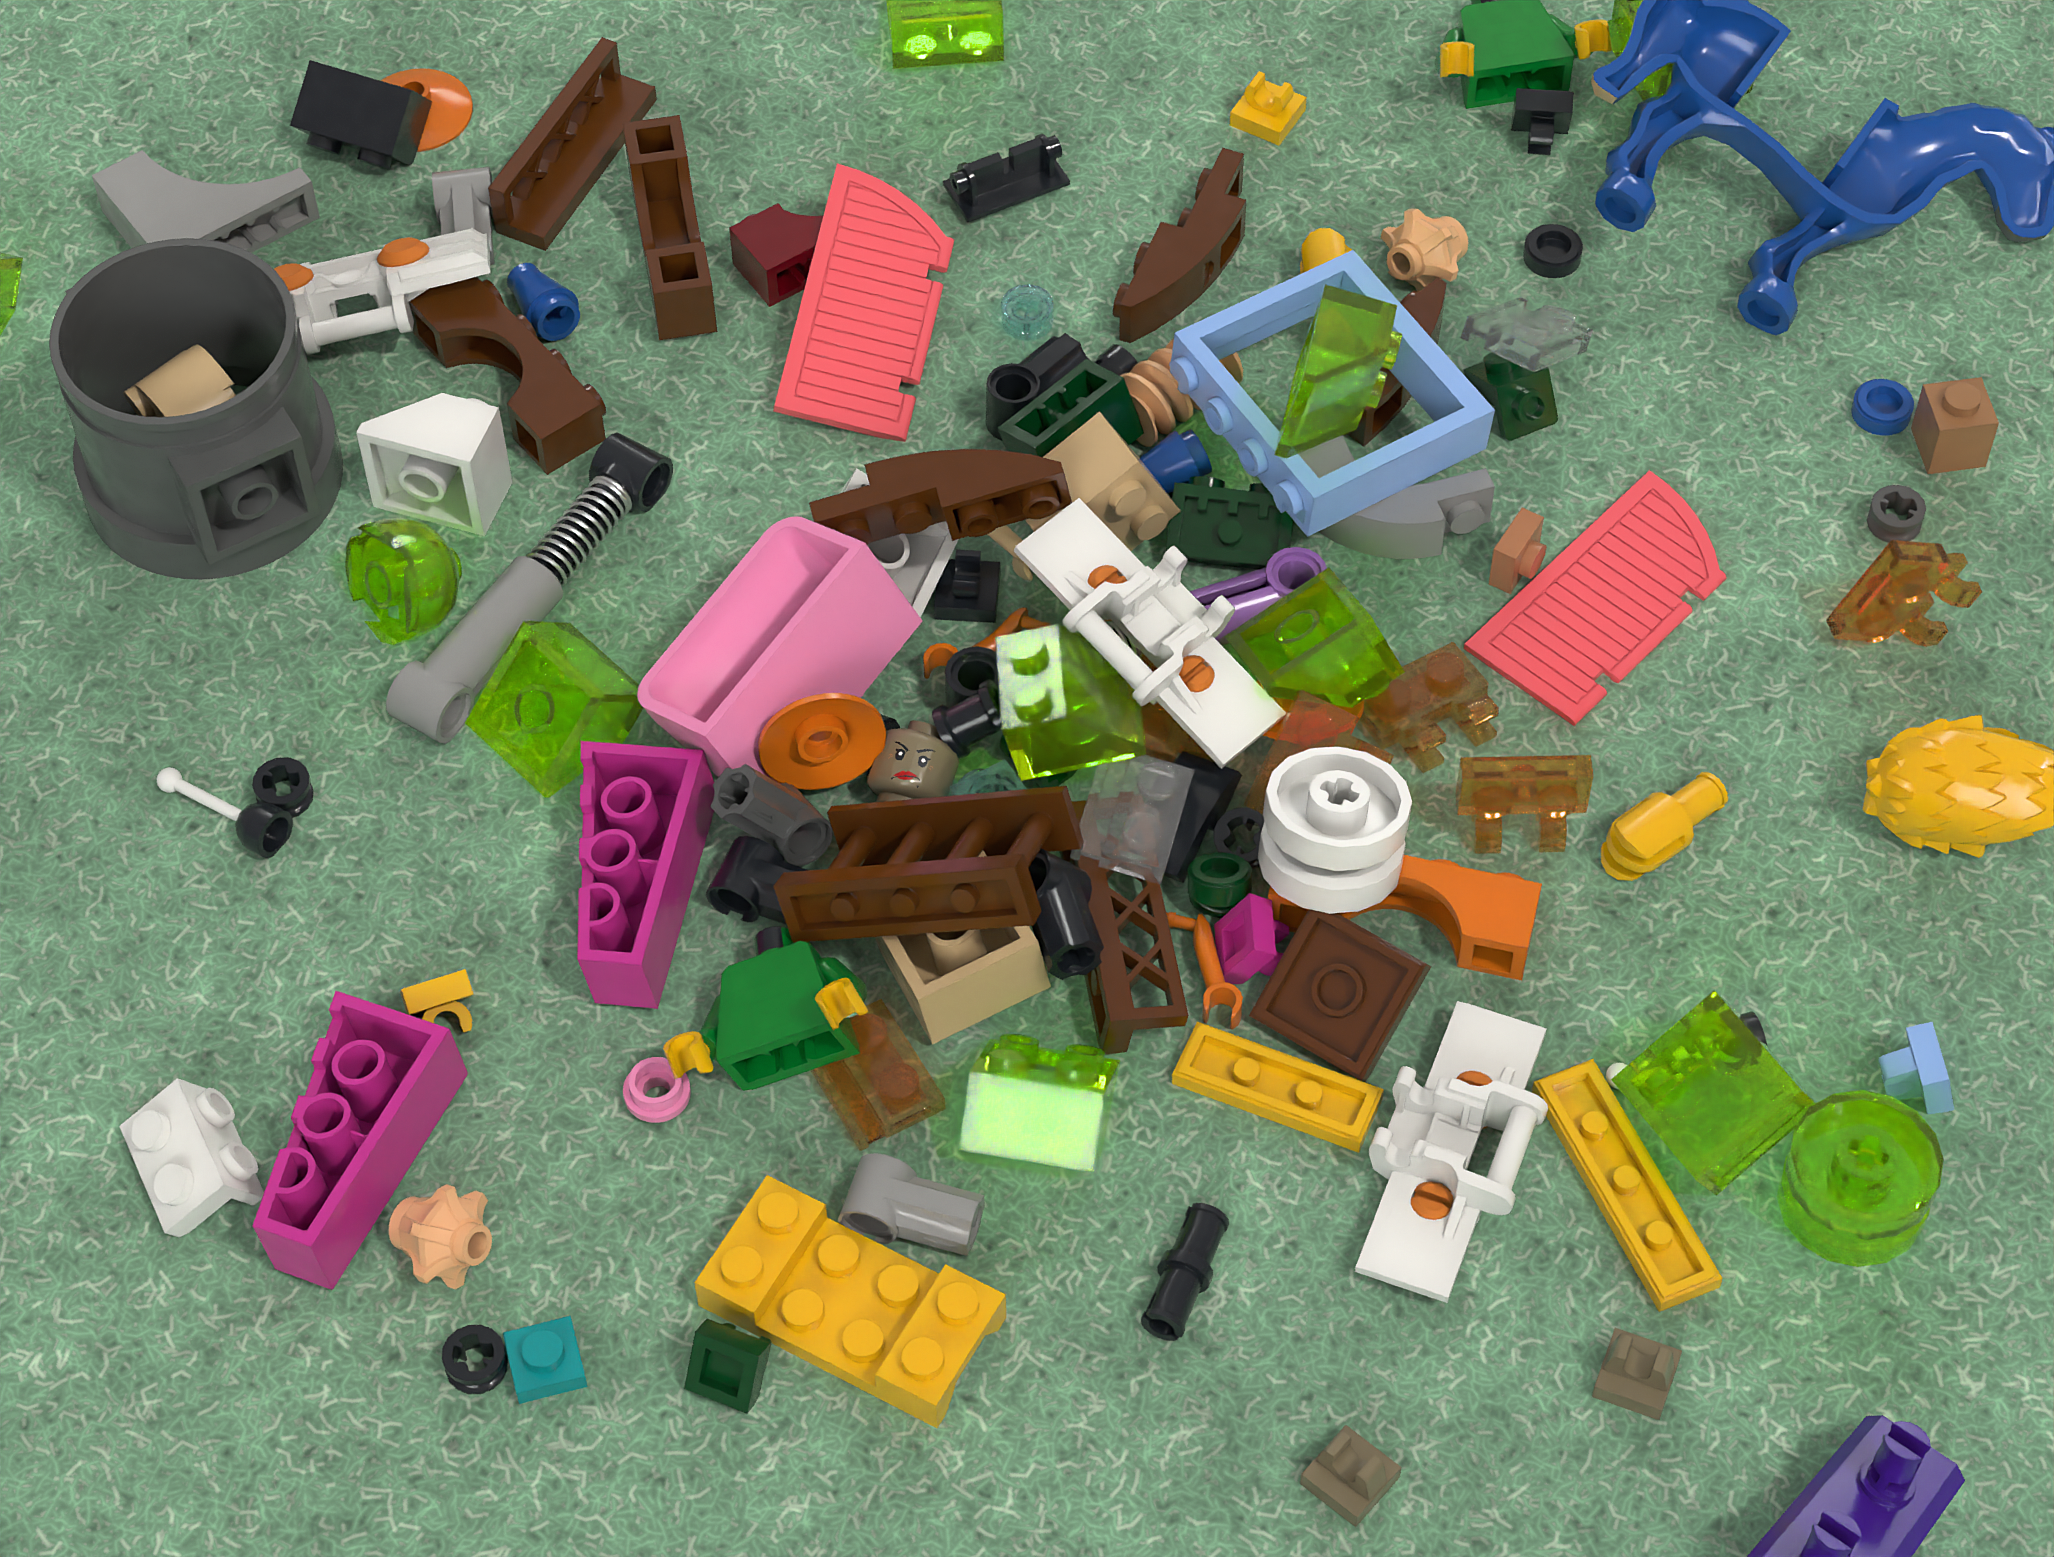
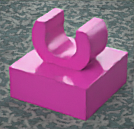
M1249 893L1214 924L1216 951L1225 982L1244 984L1258 971L1264 975L1271 976L1284 953L1277 952L1275 944H1278L1289 935V927L1280 921L1273 920L1271 899Z

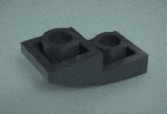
M1185 751L1173 762L1144 807L1158 874L1184 883L1188 875V866L1195 859L1207 830L1214 831L1218 820L1226 813L1242 777L1239 771L1226 766L1221 769L1215 762ZM1133 851L1130 855L1136 858L1135 851Z

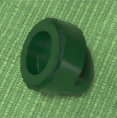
M1227 852L1208 853L1196 858L1188 866V894L1190 902L1194 908L1205 915L1222 918L1249 893H1252V867L1245 859L1238 855Z

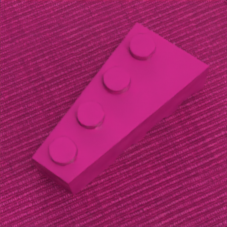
M581 741L580 759L583 765V785H580V808L583 813L582 838H579V861L582 866V887L578 890L577 960L595 1003L658 1009L714 814V810L711 808L714 799V780L704 750Z
M335 991L329 1008L332 1020L326 1037L318 1039L311 1059L314 1071L305 1096L298 1095L290 1117L294 1127L287 1147L279 1149L252 1225L276 1270L333 1290L468 1075L449 1028L339 991Z

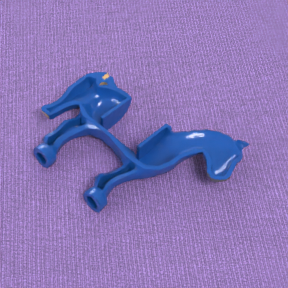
M1643 0L1637 9L1631 34L1622 54L1610 64L1598 68L1592 76L1591 84L1594 94L1613 105L1625 97L1649 75L1666 65L1672 64L1671 83L1665 94L1648 98L1637 105L1629 126L1628 137L1624 143L1608 153L1605 173L1608 177L1596 192L1595 205L1602 217L1616 228L1635 232L1646 225L1656 208L1652 183L1661 156L1684 140L1702 136L1729 145L1755 165L1792 207L1801 220L1800 223L1783 235L1766 240L1754 252L1748 261L1753 280L1744 287L1738 298L1737 308L1744 320L1772 335H1779L1788 331L1797 315L1798 303L1794 291V280L1798 269L1805 262L1829 249L1885 235L1917 215L1929 204L1941 188L1968 173L1975 172L1988 192L1993 205L1996 224L2007 240L2018 243L2042 239L2054 227V127H2035L2025 115L2016 114L1996 106L1969 103L1944 107L1932 113H1919L1901 117L1898 115L1899 105L1884 98L1824 181L1820 182L1777 140L1734 109L1791 32L1778 19L1749 3L1748 0Z

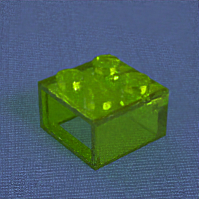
M1715 990L1611 1079L1694 1179L1716 1196L1820 1107L1740 1014Z

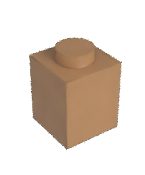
M1982 377L1923 384L1911 430L1927 474L1986 467L1999 422Z

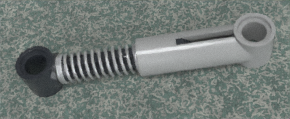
M618 432L608 436L597 449L591 462L589 486L583 490L582 495L576 498V502L570 505V508L563 513V516L557 519V524L551 526L550 531L544 534V538L539 540L537 546L531 549V553H528L526 556H518L510 563L424 662L417 660L410 662L398 673L386 699V711L389 716L439 743L446 744L450 742L469 720L475 698L563 598L561 585L567 584V578L573 576V570L577 571L580 569V563L586 562V556L593 554V549L599 547V541L605 540V534L611 533L612 527L618 525V519H623L624 515L635 509L643 512L650 511L666 493L673 475L672 460Z

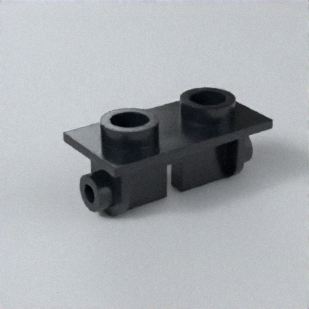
M1041 133L1036 135L1035 139L1009 148V157L1002 159L997 152L970 163L963 162L958 164L957 171L950 173V178L943 181V186L968 223L1070 185V180L1056 161L1057 158L1062 157V147L1058 138L1055 135L1046 137Z

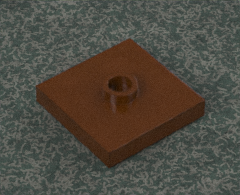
M1309 909L1249 1016L1355 1078L1366 1082L1432 966L1338 913L1329 914Z

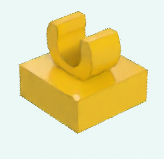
M1259 71L1246 87L1244 95L1231 110L1230 126L1279 146L1305 112L1307 97L1295 93L1290 83L1284 82L1282 86H1278L1266 81L1265 73Z
M466 969L401 989L400 993L408 1015L425 1011L422 1019L434 1023V1019L439 1013L451 1012L457 1016L463 1033L471 1031L472 1016L462 1003L457 1002L473 995Z

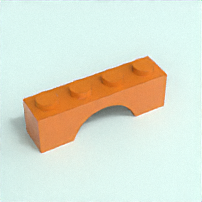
M1404 855L1397 887L1381 903L1358 912L1338 914L1348 920L1362 913L1381 909H1395L1416 914L1434 924L1445 935L1453 949L1457 967L1522 981L1542 883L1524 880L1522 877L1512 873L1502 872L1495 874L1461 867L1455 862L1445 859L1427 860ZM1270 886L1268 899L1272 900L1273 920L1284 923L1289 927V932L1296 933L1309 909L1302 908L1281 897Z

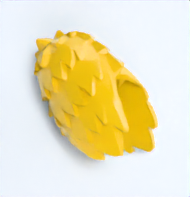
M1974 715L1953 721L1939 718L1922 727H1910L1889 740L1879 758L1867 760V791L1864 797L1863 811L1866 814L1877 816L1885 828L1911 846L1922 849L1923 845H1926L1945 854H1948L1950 848L1980 858L1983 856L1985 847L1988 844L2010 842L2034 836L2033 832L2054 826V750L2040 743L2018 739L2019 735L2003 728L1984 727L1982 715Z

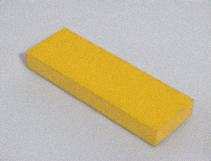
M1198 1021L1172 1073V1084L1358 1153L1379 1109L1384 1093L1382 1088Z

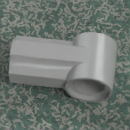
M490 167L432 172L436 217L438 224H441L440 234L445 235L471 228L482 234L487 233L490 247V266L495 264L491 225L493 213L488 190L492 183Z
M878 1153L866 1154L860 1159L838 1221L839 1224L863 1236L864 1233L876 1236L874 1241L880 1244H889L895 1241L896 1237L967 1256L974 1245L985 1207L984 1195L919 1178L908 1164L889 1155Z

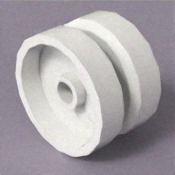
M1311 748L1287 757L1272 771L1265 794L1264 825L1260 835L1258 860L1263 878L1278 895L1302 908L1329 914L1358 912L1381 903L1397 887L1405 851L1404 840L1412 806V799L1406 781L1390 764L1367 752L1349 748Z

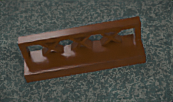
M603 37L599 40L488 187L496 233L546 251L625 144L623 123L642 120L656 102L655 86L621 75L617 42Z
M1141 797L1072 801L1084 843L1080 849L1059 851L1061 859L1086 871L1091 879L1092 892L1088 906L1104 948L1100 953L1102 963L1087 975H1084L1100 1056L1124 1053L1128 1050L1133 1030L1186 1026L1189 1016ZM1128 820L1131 837L1119 848L1097 833L1095 821ZM1133 851H1135L1136 858L1130 855ZM1103 857L1109 860L1105 865ZM1118 868H1121L1142 884L1143 890L1132 902L1118 894L1108 885V879ZM1145 904H1146V907H1147V912H1145L1144 910H1142V908H1143V906H1144ZM1114 911L1120 914L1117 919H1115ZM1129 922H1132L1153 936L1155 945L1144 957L1120 942L1119 933ZM1157 959L1160 968L1153 964ZM1126 966L1132 970L1128 975ZM1143 977L1165 992L1168 1006L1134 1008L1131 988Z

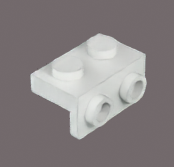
M178 1078L119 1127L164 1233L181 1237L190 1233L231 1198L254 1206L262 1200L264 1191L256 1175L258 1172L256 1159L242 1144L232 1121L235 1114L230 1102L214 1088L206 1089Z

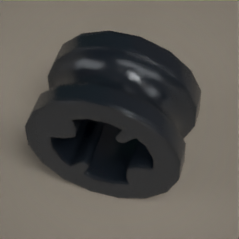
M289 757L269 760L260 766L253 776L252 787L257 802L273 804L289 812L292 818L306 811L313 801L314 790L311 785L310 775L306 766L298 760ZM289 781L291 793L285 796H277L275 784Z
M1239 807L1227 811L1218 820L1214 828V844L1217 851L1240 856L1250 864L1252 869L1260 867L1258 852L1264 817L1258 811L1248 807ZM1244 824L1247 830L1251 831L1253 825L1258 826L1260 831L1253 836L1256 847L1252 851L1245 854L1240 846L1237 847L1235 853L1230 851L1229 847L1236 841L1235 835L1232 832L1236 827Z
M467 1325L459 1328L447 1338L442 1348V1362L450 1384L458 1391L466 1394H483L493 1390L502 1382L507 1372L508 1359L505 1354L504 1344L501 1337L492 1328L483 1325ZM472 1348H481L484 1357H493L492 1360L483 1358L485 1368L478 1371H469L466 1362L457 1361L458 1359L466 1361L465 1351Z

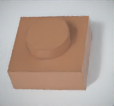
M1523 507L1520 509L1493 550L1489 585L1511 594L1522 576L1529 579L1535 576L1542 564L1547 548L1546 545L1540 543L1543 516Z

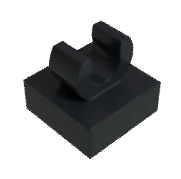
M1516 89L1512 109L1511 131L1529 132L1528 154L1550 155L1554 133L1568 134L1573 113L1574 92Z
M956 549L955 559L948 560L936 585L934 619L996 623L1001 576L1000 562L981 561V551Z

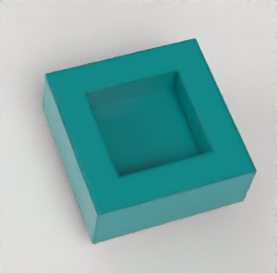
M571 1315L503 1332L519 1404L588 1387Z

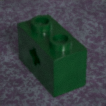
M1088 359L1080 363L998 427L1007 451L1032 454L1044 457L1099 411L1128 445L1144 434L1125 379Z

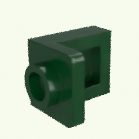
M1501 349L1487 354L1483 358L1484 362L1463 369L1465 377L1488 403L1495 406L1500 434L1505 439L1512 441L1551 426L1558 421L1550 371L1545 365L1515 349Z

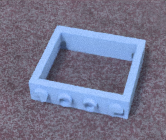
M1354 250L1174 333L1172 357L1169 366L1170 373L1178 382V390L1192 398L1203 411L1210 429L1217 435H1223L1238 453L1239 460L1245 471L1249 475L1259 478L1273 495L1274 502L1281 513L1286 511L1307 537L1485 450L1487 447L1495 409ZM1334 306L1434 422L1318 478L1219 360Z

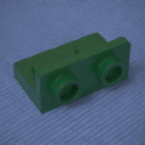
M1206 476L1190 477L1189 484L1174 483L1172 500L1181 512L1169 521L1166 551L1170 547L1175 546L1188 559L1187 561L1259 570L1267 567L1269 559L1275 553L1284 548H1291L1294 520L1286 511L1282 513L1279 511L1274 502L1273 495L1263 483L1250 484L1249 491L1225 488V481Z

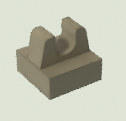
M1615 1328L1596 1380L1592 1397L1660 1420L1682 1350Z
M1345 1425L1303 1471L1300 1484L1356 1527L1400 1478L1402 1467Z

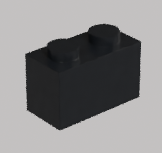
M310 60L290 126L309 135L306 143L309 146L339 155L341 147L344 145L359 150L357 160L390 170L393 160L407 165H412L432 101L413 90Z

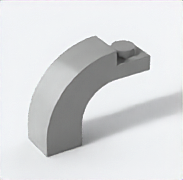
M1338 425L1285 437L1318 478L1355 461ZM1486 468L1429 483L1412 485L1319 532L1349 549L1377 557L1415 559L1441 555L1444 533L1465 534L1477 529L1483 523L1490 522L1495 486Z

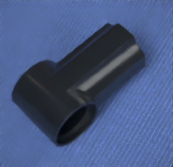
M1066 333L1060 337L1053 336L1019 364H1004L992 370L988 375L986 383V426L994 438L1003 441L998 427L1084 360H1090L1084 353L1081 343Z
M739 836L734 839L710 883L706 897L708 902L718 912L728 915L731 910L742 914V921L754 922L759 916L787 925L773 886L784 872L809 870L785 862L784 857L776 848L761 839Z
M1041 848L1028 868L1042 910L1032 926L1034 935L1039 942L1048 973L1062 980L1070 976L1087 975L1102 963L1100 953L1104 948L1088 906L1092 892L1091 879L1086 871Z

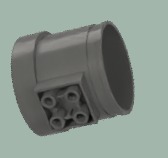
M194 238L168 239L140 245L105 260L85 274L72 288L65 291L66 296L57 309L50 330V357L76 435L73 446V465L82 498L95 531L113 552L131 564L159 575L181 579H216L239 575L268 565L296 549L318 529L330 513L341 487L343 476L342 452L329 401L322 388L310 374L291 294L285 282L269 264L242 248L219 241ZM197 344L214 358L232 380L233 385L248 386L247 389L235 397L214 407L191 414L170 417L137 416L123 394L125 390L180 352L188 350Z

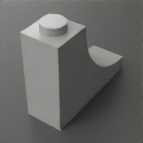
M141 150L92 175L103 214L131 248L168 239L194 238L231 244L252 253L320 218L312 181L300 167L286 174L262 181L243 184H215L192 180L172 173L158 165Z

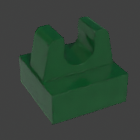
M706 1319L695 1331L684 1389L748 1414L760 1395L771 1340L763 1336L758 1339L738 1331L736 1326L730 1323L720 1324Z

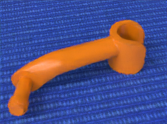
M1019 608L1011 613L994 632L972 647L989 648L999 653L1014 640L1023 627L1038 633L1039 636L1049 638L1052 634L1053 626L1048 622H1041L1029 617L1027 608ZM936 643L930 646L923 656L924 678L928 679L934 668L946 666L947 661L954 653L958 652L957 648L947 643Z
M1166 912L1169 928L1175 927L1194 932L1193 946L1206 986L1203 996L1202 1014L1204 1023L1208 1022L1209 1012L1212 1007L1225 1004L1232 1008L1230 1029L1236 1028L1241 1021L1243 997L1235 985L1224 980L1209 922L1200 913L1197 919L1176 915L1175 912Z

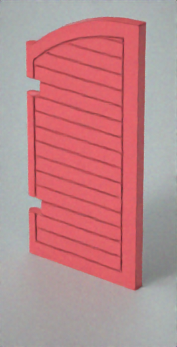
M838 163L773 412L878 438L906 442L916 398L898 391L901 382L913 385L920 384L943 290L942 283L928 280L926 277L928 269L941 273L947 272L954 239L947 237L926 212L899 190L867 173Z
M1649 470L1464 644V649L1575 726L1607 695L1606 689L1595 682L1602 673L1610 677L1612 681L1620 683L1692 613V607L1680 599L1687 591L1704 601L1727 577L1719 569L1714 547L1695 512L1670 485Z

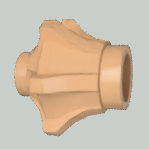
M1419 209L1404 211V222L1397 228H1384L1380 237L1390 250L1387 254L1388 273L1395 279L1405 280L1413 285L1418 292L1437 277L1450 282L1455 280L1459 271L1457 262L1468 250V236L1460 222L1449 216L1430 218L1425 216Z
M446 1184L438 1188L432 1197H408L402 1200L394 1209L389 1222L390 1241L394 1247L402 1250L412 1259L413 1274L419 1282L427 1284L435 1276H439L447 1287L457 1289L464 1285L468 1268L479 1265L486 1259L492 1246V1235L488 1227L484 1226L483 1213L488 1199L482 1192L473 1191L458 1197L455 1187Z

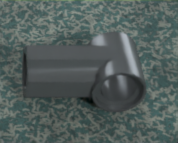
M747 764L735 769L726 768L714 782V799L711 804L714 812L732 825L772 845L788 863L796 866L808 865L817 860L830 845L833 836L831 824L794 785L788 783L779 784Z

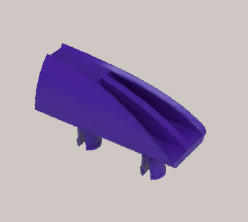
M1883 1415L1866 1416L1747 1557H1912L1961 1488L1965 1479L1955 1462L1931 1447L1929 1437L1919 1426L1906 1421L1892 1422Z

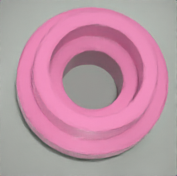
M651 1057L637 1063L626 1077L623 1085V1096L628 1110L638 1119L651 1123L665 1122L678 1116L688 1105L691 1095L687 1074L684 1073L682 1078L675 1079L668 1060L663 1057ZM660 1086L669 1090L667 1094L661 1097L651 1098L645 1096L647 1091L653 1087Z

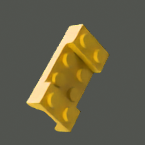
M768 1175L694 1282L698 1306L758 1337L763 1336L770 1339L772 1344L935 1428H938L944 1419L957 1380L985 1335L997 1332L1006 1319V1294L946 1264L941 1272L937 1273L827 1217L826 1204Z

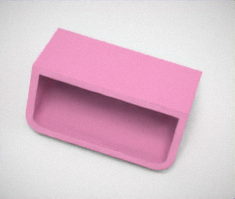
M788 517L776 522L765 531L644 676L638 687L637 698L651 718L686 749L704 750L709 768L717 777L726 768L735 769L747 764L774 780L764 770L758 753L760 734L767 722L785 706L808 696L822 693H843L861 698L922 623V619L865 542L803 517Z

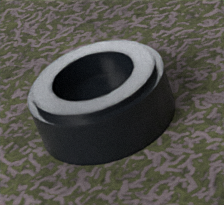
M1558 224L1541 225L1527 235L1523 259L1526 266L1539 276L1562 278L1572 274L1579 267L1583 244L1578 234L1566 226Z

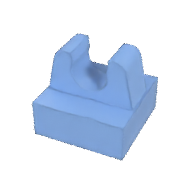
M1933 1022L1907 1027L1906 1033L1909 1047L1885 1054L1878 1059L1888 1101L1922 1097L1927 1114L1953 1111L1954 1105L1950 1080Z

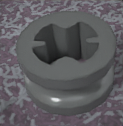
M1902 485L1883 487L1873 495L1867 517L1868 528L1875 537L1884 542L1903 544L1914 540L1920 533L1925 516V501L1918 492ZM1893 508L1898 515H1907L1906 520H1899L1894 513L1886 514V510Z

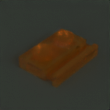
M882 999L867 1005L868 1012L862 1016L856 1014L853 1017H849L859 1043L860 1054L810 1070L859 1151L868 1148L869 1144L885 1136L888 1138L946 1109L943 1094Z

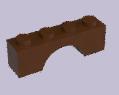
M680 115L623 123L628 169L659 341L717 332L712 281L704 241L701 242Z
M473 277L429 288L409 301L414 319L413 334L445 368L465 364H484L503 369L519 380L520 385L507 402L513 439L547 475L606 439L603 423L606 407L599 393L590 384L583 386L572 375L567 361L558 350H548L538 340L533 326L524 315L518 314L515 316L504 305L499 291L491 281L487 279L481 281L478 277Z

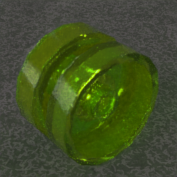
M1865 1090L1834 1093L1810 1106L1794 1128L1788 1155L1784 1160L1781 1170L1777 1200L1784 1223L1801 1245L1831 1262L1854 1267L1887 1263L1908 1251L1925 1227L1930 1206L1935 1200L1941 1183L1944 1158L1936 1133L1918 1111L1892 1096Z

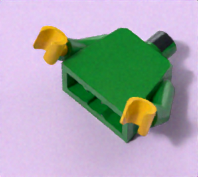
M1471 0L1472 5H1466L1460 10L1458 27L1447 32L1435 59V69L1440 74V77H1461L1463 101L1466 109L1514 102L1517 88L1569 91L1574 58L1581 60L1589 58L1596 51H1612L1609 24L1606 20L1596 19L1581 22L1573 29L1553 14H1548L1540 0Z
M781 926L768 927L755 935L756 956L729 965L721 974L720 995L715 998L699 1032H685L671 1038L664 1044L663 1050L675 1079L682 1078L684 1073L693 1068H697V1071L701 1074L710 1073L714 1068L712 1063L717 1061L743 1091L757 1089L860 1054L859 1043L849 1017H853L856 1014L862 1016L868 1012L864 1004L867 998V987L860 978L837 958H822L810 942L798 941L793 943L788 928Z

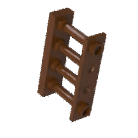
M1067 786L831 806L827 815L840 850L827 869L784 872L773 887L793 943L798 941L810 942L1033 926L1042 910L1028 868L1041 848L1048 852L1076 850L1082 847L1084 840ZM984 851L986 856L979 857L981 852Z

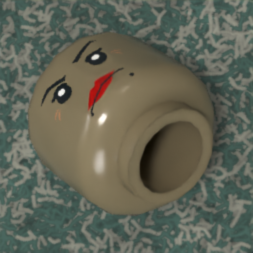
M912 720L909 722L907 729L898 728L886 731L884 749L875 758L867 777V783L872 792L878 796L876 802L949 796L960 759L942 741L934 725Z

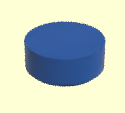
M1873 379L1863 383L1856 390L1851 413L1854 421L1863 430L1881 436L1894 435L1903 431L1910 423L1914 409V400L1911 393L1903 385L1888 379Z

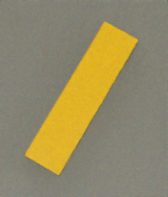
M1594 1059L1534 1081L1532 1093L1544 1099L1548 1104L1547 1119L1657 1310L1661 1312L1720 1288L1722 1276Z

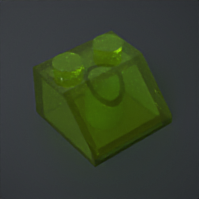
M1325 284L1295 365L1274 455L1289 458L1354 431L1358 427L1365 407L1377 408L1387 374L1380 371V369L1383 367L1392 370L1402 340V333L1392 331L1398 305Z
M1330 567L1225 636L1231 647L1270 697L1352 708L1364 699H1370L1381 694L1391 681L1405 673L1371 615Z
M523 621L465 724L545 798H550L583 773V765L580 759L581 741L622 744L644 708L637 698L639 684L571 623Z
M1055 624L995 637L1002 732L1021 781L1147 755L1142 706L1132 697L1135 690L1081 633L1077 631L1071 633L1066 627Z

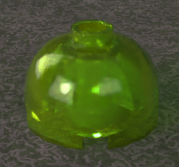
M401 517L389 518L358 527L357 529L362 531L361 534L350 537L346 545L345 568L348 588L353 602L364 599L381 621H365L380 642L396 645L414 640L440 627L451 615L458 597L462 567L457 553L428 524ZM398 605L399 619L388 616L389 608Z

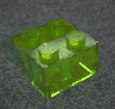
M1002 1034L999 1040L990 1039L969 1071L959 1150L1094 1172L1102 1153L1120 1060L1105 1058L1104 1050L1089 1045H1067L1065 1051L1039 1047L1038 1039L1022 1034Z

